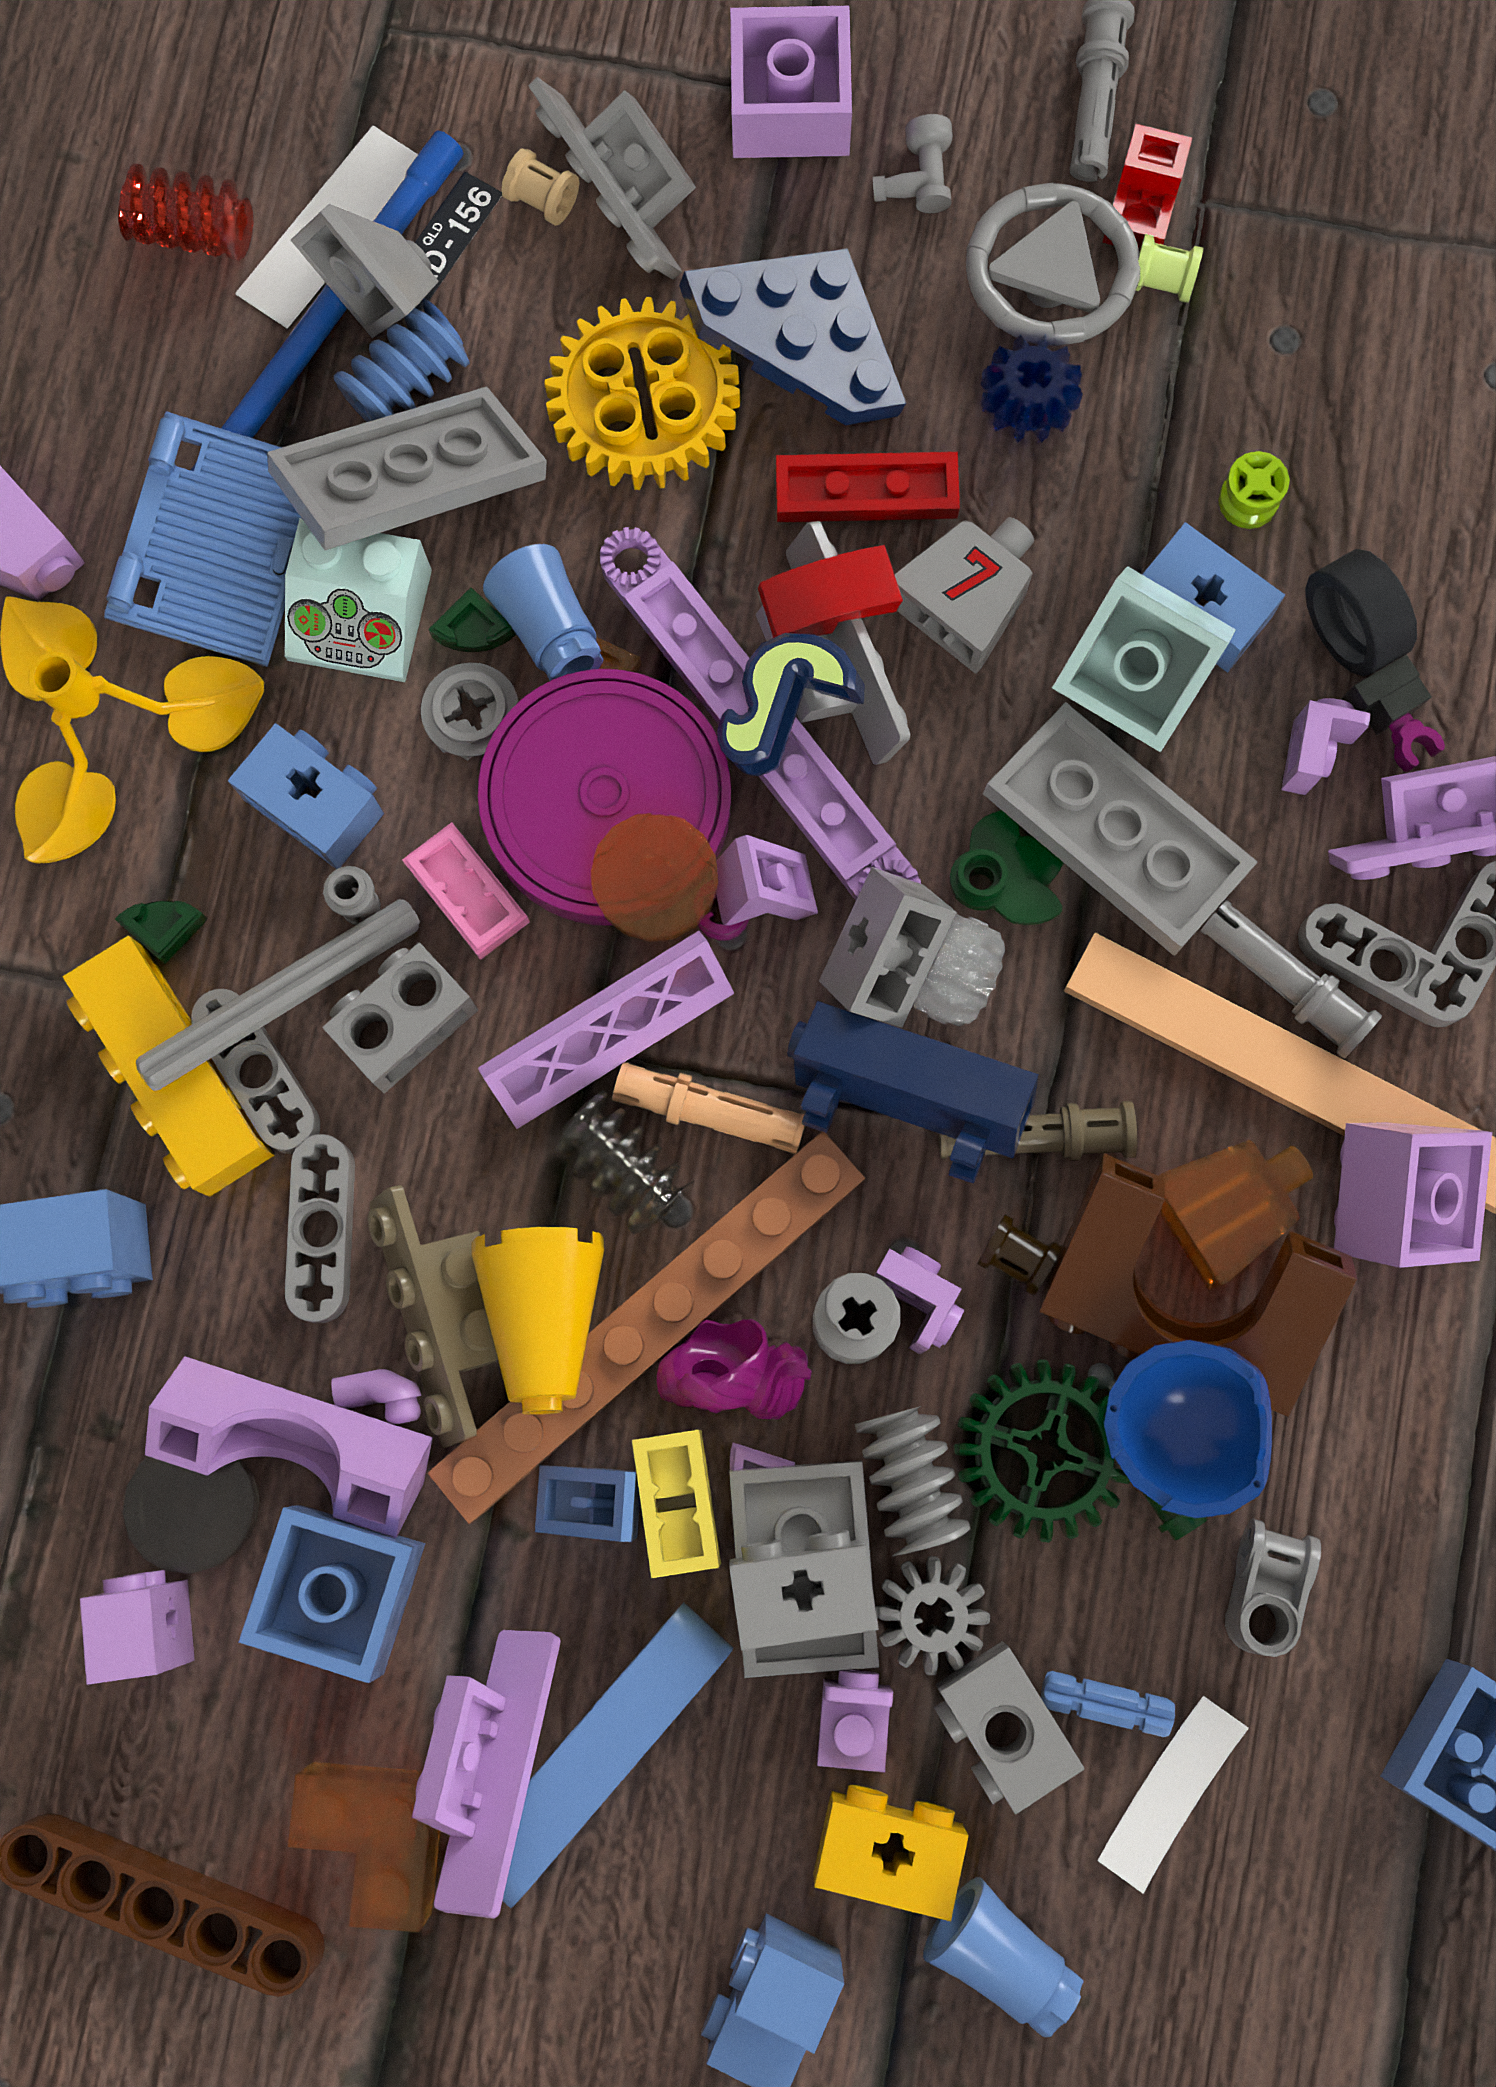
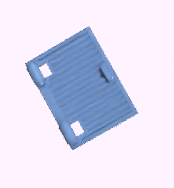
M166 411L164 418H161L148 459L149 467L122 556L118 557L106 597L108 603L104 612V618L268 667L285 610V574L299 518H301L268 472L267 452L281 447ZM181 441L201 447L194 471L175 466V459ZM284 570H285V573L282 574V575H277V574L274 573V571H275L276 573H283ZM140 577L160 583L153 608L133 602Z

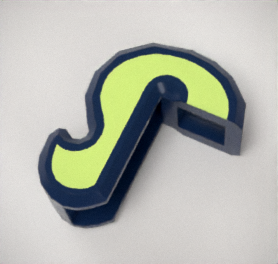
M781 634L761 643L746 662L742 685L749 707L748 712L744 715H738L733 709H727L721 715L717 730V740L721 751L741 772L750 776H761L779 768L805 688L857 704H864L865 684L846 652L834 642L812 634Z

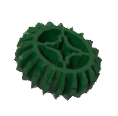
M1037 1360L1035 1362L1034 1381L1028 1380L1026 1370L1021 1363L1013 1364L1009 1367V1375L1013 1387L1008 1389L1003 1380L994 1374L986 1379L989 1390L996 1397L992 1402L977 1393L971 1394L968 1398V1403L982 1413L979 1422L968 1417L958 1418L956 1426L959 1429L975 1433L973 1444L958 1443L953 1445V1453L955 1455H973L975 1466L963 1468L957 1472L958 1480L960 1482H971L980 1478L983 1486L971 1494L969 1502L973 1506L978 1507L993 1498L997 1503L990 1511L987 1520L994 1526H999L1004 1522L1010 1512L1015 1514L1011 1526V1534L1015 1537L1024 1538L1028 1532L1031 1520H1035L1036 1534L1041 1542L1049 1543L1052 1541L1053 1521L1059 1522L1061 1531L1066 1538H1076L1079 1534L1074 1515L1080 1513L1084 1521L1090 1526H1099L1102 1523V1519L1092 1503L1098 1499L1102 1504L1110 1508H1117L1121 1501L1115 1493L1105 1488L1108 1481L1112 1480L1122 1484L1130 1483L1123 1470L1113 1468L1114 1458H1111L1104 1428V1414L1106 1413L1109 1395L1100 1398L1096 1403L1090 1399L1099 1384V1379L1093 1375L1087 1376L1077 1389L1072 1387L1075 1377V1366L1068 1363L1062 1365L1056 1381H1051V1368L1048 1360ZM1032 1394L1049 1395L1045 1410L1040 1412L1036 1424L1029 1430L1021 1431L996 1424L1003 1412L1019 1399ZM1068 1403L1087 1422L1094 1440L1095 1457L1075 1448L1068 1440L1066 1424L1069 1416L1065 1414ZM1040 1431H1048L1051 1435L1049 1445L1058 1449L1059 1454L1071 1457L1074 1462L1067 1460H1056L1055 1463L1053 1461H1045L1046 1469L1038 1470L1039 1468L1036 1467L1037 1455L1028 1451V1447L1014 1443L1012 1438L1021 1441H1030L1031 1438L1042 1440ZM991 1443L1012 1452L1020 1461L1022 1470L1019 1484L1022 1486L1018 1499L1004 1488L994 1471L990 1451ZM1068 1470L1089 1476L1084 1486L1070 1499L1053 1506L1037 1507L1041 1492L1046 1491L1051 1478L1059 1471Z

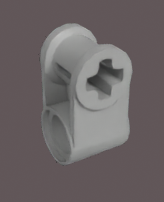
M1254 1518L1249 1520L1240 1541L1236 1559V1575L1228 1609L1225 1614V1627L1228 1636L1238 1648L1248 1653L1277 1657L1288 1653L1296 1645L1301 1634L1309 1592L1314 1584L1319 1568L1321 1543L1318 1538L1307 1535L1302 1540L1265 1529L1263 1521ZM1268 1553L1287 1558L1288 1562L1269 1557ZM1260 1605H1265L1274 1614L1276 1629L1270 1639L1259 1643L1251 1635L1249 1618L1253 1610Z

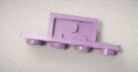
M1496 756L1381 778L1387 839L1328 851L1329 863L1350 874L1351 878L1358 880L1384 877L1390 873V866L1411 863L1413 867L1418 868L1446 865L1451 862V855L1472 851L1474 855L1478 856L1496 855Z
M501 1631L497 1638L486 1686L471 1677L448 1675L446 1677L441 1701L435 1710L434 1729L424 1769L417 1782L416 1801L411 1817L450 1835L434 1900V1907L445 1913L485 1918H496L500 1913L561 1642L560 1638L551 1632Z

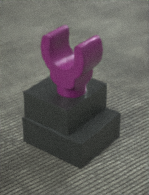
M1407 654L1354 685L1340 699L1352 704L1354 710L1370 713L1369 725L1376 735L1388 728L1392 732L1391 738L1395 744L1394 758L1397 765L1404 772H1410L1419 764L1417 757L1411 750L1412 742L1422 744L1431 757H1435L1445 749L1442 736L1436 730L1424 727L1420 720L1414 719L1411 715L1430 700L1432 696L1419 678L1420 674Z

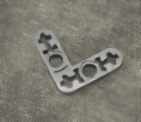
M1496 861L1484 866L1469 881L1431 953L1354 910L1337 903L1324 904L1316 908L1303 921L1298 932L1299 946L1303 954L1312 962L1420 1022L1433 1027H1447L1465 1017L1472 1010L1496 966V907L1491 916L1479 913L1488 906L1494 895V889L1488 884L1496 881ZM1331 921L1339 926L1336 936L1340 940L1353 946L1364 937L1369 943L1356 955L1353 964L1347 960V957L1355 949L1338 941L1330 948L1325 947L1320 943L1323 933L1315 927L1323 928ZM1472 928L1484 936L1487 950L1482 959L1472 960L1459 952L1455 940L1459 929ZM1385 949L1398 956L1402 964V972L1398 980L1386 982L1374 975L1370 968V958L1374 951ZM1452 970L1464 974L1455 980L1449 992V999L1455 1002L1456 1005L1450 1004L1443 1010L1436 1008L1434 1004L1437 996L1429 989H1436L1448 980Z

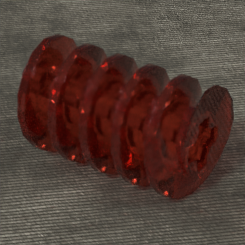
M133 163L122 186L118 208L119 228L125 241L134 238L136 242L144 245L157 242L159 246L167 249H173L179 245L182 250L190 253H195L202 249L205 254L213 257H218L225 252L228 258L240 261L245 257L252 239L254 225L253 207L250 199L247 197L243 200L238 199L236 182L232 179H225L220 188L219 195H216L213 178L208 175H202L199 178L196 191H193L190 174L185 171H179L176 174L173 186L170 187V179L167 170L164 168L156 167L148 183L144 166Z

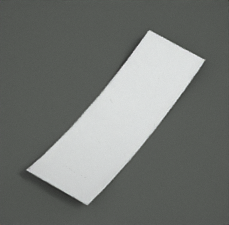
M1203 1696L1158 1759L1097 1861L1141 1893H1144L1162 1859L1198 1800L1249 1728Z

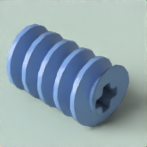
M425 298L422 301L424 312L414 308L405 316L407 328L399 324H393L387 329L389 344L379 339L369 344L372 361L362 355L355 356L351 360V367L355 377L344 371H339L334 375V381L339 390L366 422L393 415L392 407L396 404L405 410L416 408L410 394L413 389H416L428 398L435 395L428 376L433 373L447 383L451 381L452 376L445 362L448 358L453 359L463 367L470 364L463 347V342L457 331L443 313Z

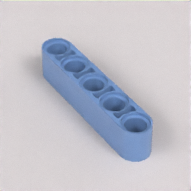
M684 1602L529 1780L502 1900L508 1907L512 1908L523 1897L732 1652L733 1647Z

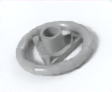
M1039 184L1023 187L1004 196L992 205L977 222L966 249L967 279L978 307L997 328L1018 339L1034 344L1061 346L1084 342L1102 333L1113 325L1130 306L1140 280L1139 248L1128 221L1109 201L1093 192L1072 185ZM1063 207L990 264L988 271V258L998 232L1003 225L1023 212ZM1082 214L1090 217L1098 228L1112 241L1118 257V271L1108 298L1101 306H1099L1100 295ZM991 280L1025 291L1027 297L1040 307L1053 308L1065 304L1090 314L1084 317L1052 322L1031 319L1015 311L1008 301L994 288Z

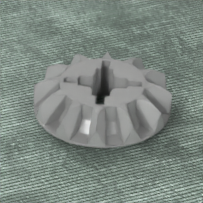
M461 663L445 669L430 682L422 698L421 719L427 735L443 753L448 752L458 755L468 761L473 756L484 755L494 731L502 719L519 701L512 683L497 669L481 663ZM464 692L467 699L472 700L476 707L485 704L488 706L480 712L482 719L480 723L481 730L477 731L475 726L471 727L467 719L455 720V718L463 713L460 705L463 702L459 694Z

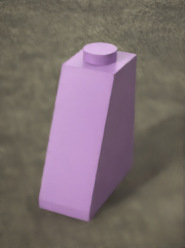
M0 466V585L40 601L49 592L60 590L66 586L73 578L75 571L85 562L64 535Z

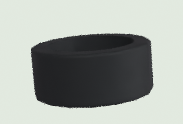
M1355 549L1309 575L1305 594L1306 605L1312 624L1330 654L1349 672L1365 677L1412 651L1417 640V620L1411 601L1398 577L1384 561L1372 552Z

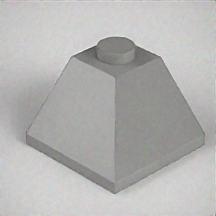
M328 204L291 239V242L372 338L409 314L439 282L430 271L431 263L427 255L416 243L405 240L399 231L331 204Z

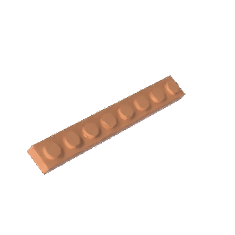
M825 1132L819 1133L588 1333L576 1398L562 1401L563 1412L543 1415L522 1414V1403L510 1401L477 1429L476 1436L462 1442L427 1474L468 1524L475 1522L693 1332L701 1322L709 1318L865 1182L866 1178Z

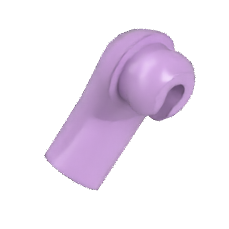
M379 1369L332 1378V1396L335 1406L350 1409L384 1403L386 1409L385 1419L393 1425L415 1421L420 1417L421 1409L417 1396H421V1392L417 1384L392 1371Z

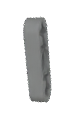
M214 989L203 994L193 1007L191 1014L192 1024L209 1015L218 1007L237 998L239 995L228 989ZM263 1026L243 1038L246 1042L240 1043L236 1047L233 1044L212 1057V1060L262 1140L279 1152L293 1154L296 1147L301 1145L308 1137L319 1135L320 1117ZM253 1034L256 1035L255 1040L248 1041ZM231 1050L227 1057H225L224 1052ZM261 1054L268 1056L273 1066L272 1076L269 1081L259 1088L245 1087L239 1075L243 1062L253 1055ZM287 1085L289 1091L285 1093H280L283 1090V1088ZM277 1096L284 1108L294 1115L303 1113L304 1117L296 1123L300 1133L294 1138H290L283 1132L275 1135L274 1130L281 1125L278 1114L266 1102L259 1110L256 1104Z
M323 1134L310 1136L296 1147L292 1155L285 1300L288 1308L295 1316L312 1323H327L339 1317L345 1310L350 1295L355 1160L346 1145L332 1136ZM321 1149H327L328 1155L339 1161L338 1170L327 1171L325 1191L330 1194L339 1193V1201L337 1203L322 1198L305 1201L306 1191L319 1194V1175L308 1170L309 1161H315L320 1158ZM318 1211L331 1212L336 1218L338 1225L335 1238L326 1246L312 1247L306 1241L303 1233L307 1218ZM304 1254L317 1259H328L336 1256V1266L334 1268L322 1264V1284L333 1288L332 1299L321 1301L320 1311L314 1312L313 1303L302 1299L303 1288L313 1287L316 1267L310 1264L302 1266V1256Z

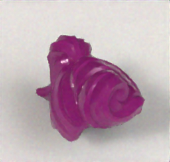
M742 1319L733 1324H721L705 1320L697 1326L683 1344L676 1347L662 1359L657 1372V1387L659 1395L664 1401L675 1403L679 1407H695L709 1410L712 1413L745 1407L758 1419L779 1420L785 1413L797 1407L804 1391V1380L811 1378L812 1370L808 1368V1356L800 1347L796 1345L790 1346L787 1341L778 1347L775 1345L769 1347L768 1337L764 1328L753 1319Z

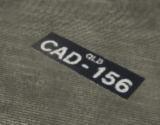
M467 172L462 174L415 242L427 255L431 263L430 271L439 281L424 297L427 300L432 298L502 197L501 191ZM422 299L421 302L415 307L416 309H418V310H420V311H422V310L424 309V308H423V305H422L423 299Z

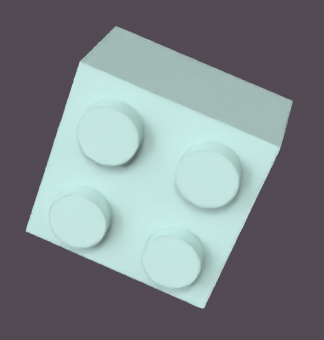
M1127 566L1116 578L1052 688L1161 752L1226 649L1236 629Z

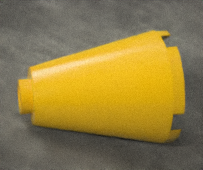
M516 1228L501 1231V1244L485 1247V1234L477 1236L471 1242L472 1258L508 1401L522 1403V1414L543 1415L563 1412L562 1401L576 1398L604 1254V1238L600 1233L592 1231L590 1242L586 1243L578 1241V1228Z

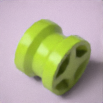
M1250 452L1236 459L1228 472L1226 481L1220 489L1218 499L1220 511L1227 521L1237 527L1246 529L1262 527L1271 521L1288 491L1290 479L1287 468L1280 459L1266 452ZM1252 494L1260 495L1259 499H1249Z

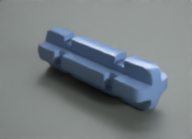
M1055 1671L1047 1672L1043 1681L1041 1699L1048 1710L1065 1714L1075 1710L1076 1715H1079L1081 1718L1131 1730L1134 1725H1138L1139 1730H1142V1732L1161 1737L1169 1736L1175 1718V1704L1168 1698L1147 1693L1144 1698H1141L1135 1690L1084 1678L1082 1683H1078L1074 1676Z

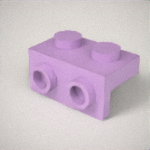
M907 1246L901 1255L889 1249L874 1277L881 1279L892 1289L898 1299L927 1314L909 1349L922 1354L930 1348L931 1344L938 1348L942 1344L946 1345L964 1312V1309L954 1304L961 1288L939 1277L937 1274L941 1265L927 1255Z

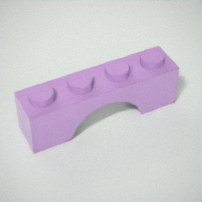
M185 1356L149 1406L145 1455L206 1476L218 1468L239 1459L249 1457L286 1459L306 1467L323 1481L331 1495L333 1518L396 1538L424 1485L433 1437Z

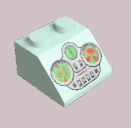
M299 518L285 574V657L287 661L405 682L432 572L421 541L378 533L324 550L303 519Z

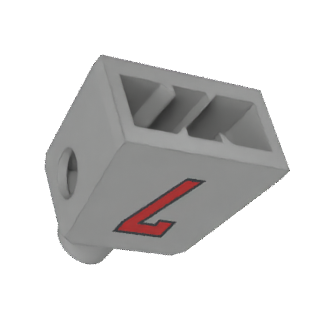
M1008 517L991 536L987 535L974 523L962 521L895 574L903 599L897 611L977 674L1027 594L1033 573L1019 559L1034 543L1032 533L1023 523L1011 517Z

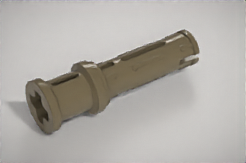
M1121 1101L1118 1108L1080 1109L1077 1103H1067L1066 1107H1060L1059 1114L1030 1115L1015 1154L1061 1152L1063 1158H1069V1161H1079L1083 1154L1121 1152L1124 1159L1135 1158L1137 1152V1125L1134 1104L1132 1101ZM939 1134L941 1159H947V1157L951 1156L957 1139ZM989 1150L985 1151V1155H1001Z

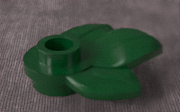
M1002 810L983 817L972 829L969 851L962 854L954 862L951 869L950 888L958 902L973 910L984 911L994 909L1007 921L1020 925H1034L1050 921L1061 914L1063 909L1057 896L1047 886L1059 874L1064 862L1034 837L1020 836L1018 823ZM977 874L985 875L990 879L992 885L984 890L976 889L971 885L969 879Z

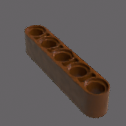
M47 1813L36 1816L14 1827L4 1834L0 1840V1879L9 1887L263 1994L281 1997L293 1993L304 1984L323 1959L325 1948L323 1934L317 1924L309 1918L62 1815ZM30 1835L37 1836L43 1840L47 1847L48 1858L45 1867L37 1866L27 1855L26 1844ZM90 1861L101 1863L110 1873L111 1884L108 1893L96 1890L89 1882L87 1870ZM152 1887L162 1888L171 1896L174 1905L172 1918L160 1917L150 1907L149 1894ZM213 1914H225L233 1920L238 1934L236 1943L225 1944L216 1939L210 1924ZM286 1940L297 1947L301 1956L300 1969L288 1970L278 1965L273 1954L274 1941Z

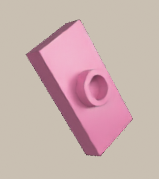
M452 822L402 859L409 871L480 960L530 923L527 915Z

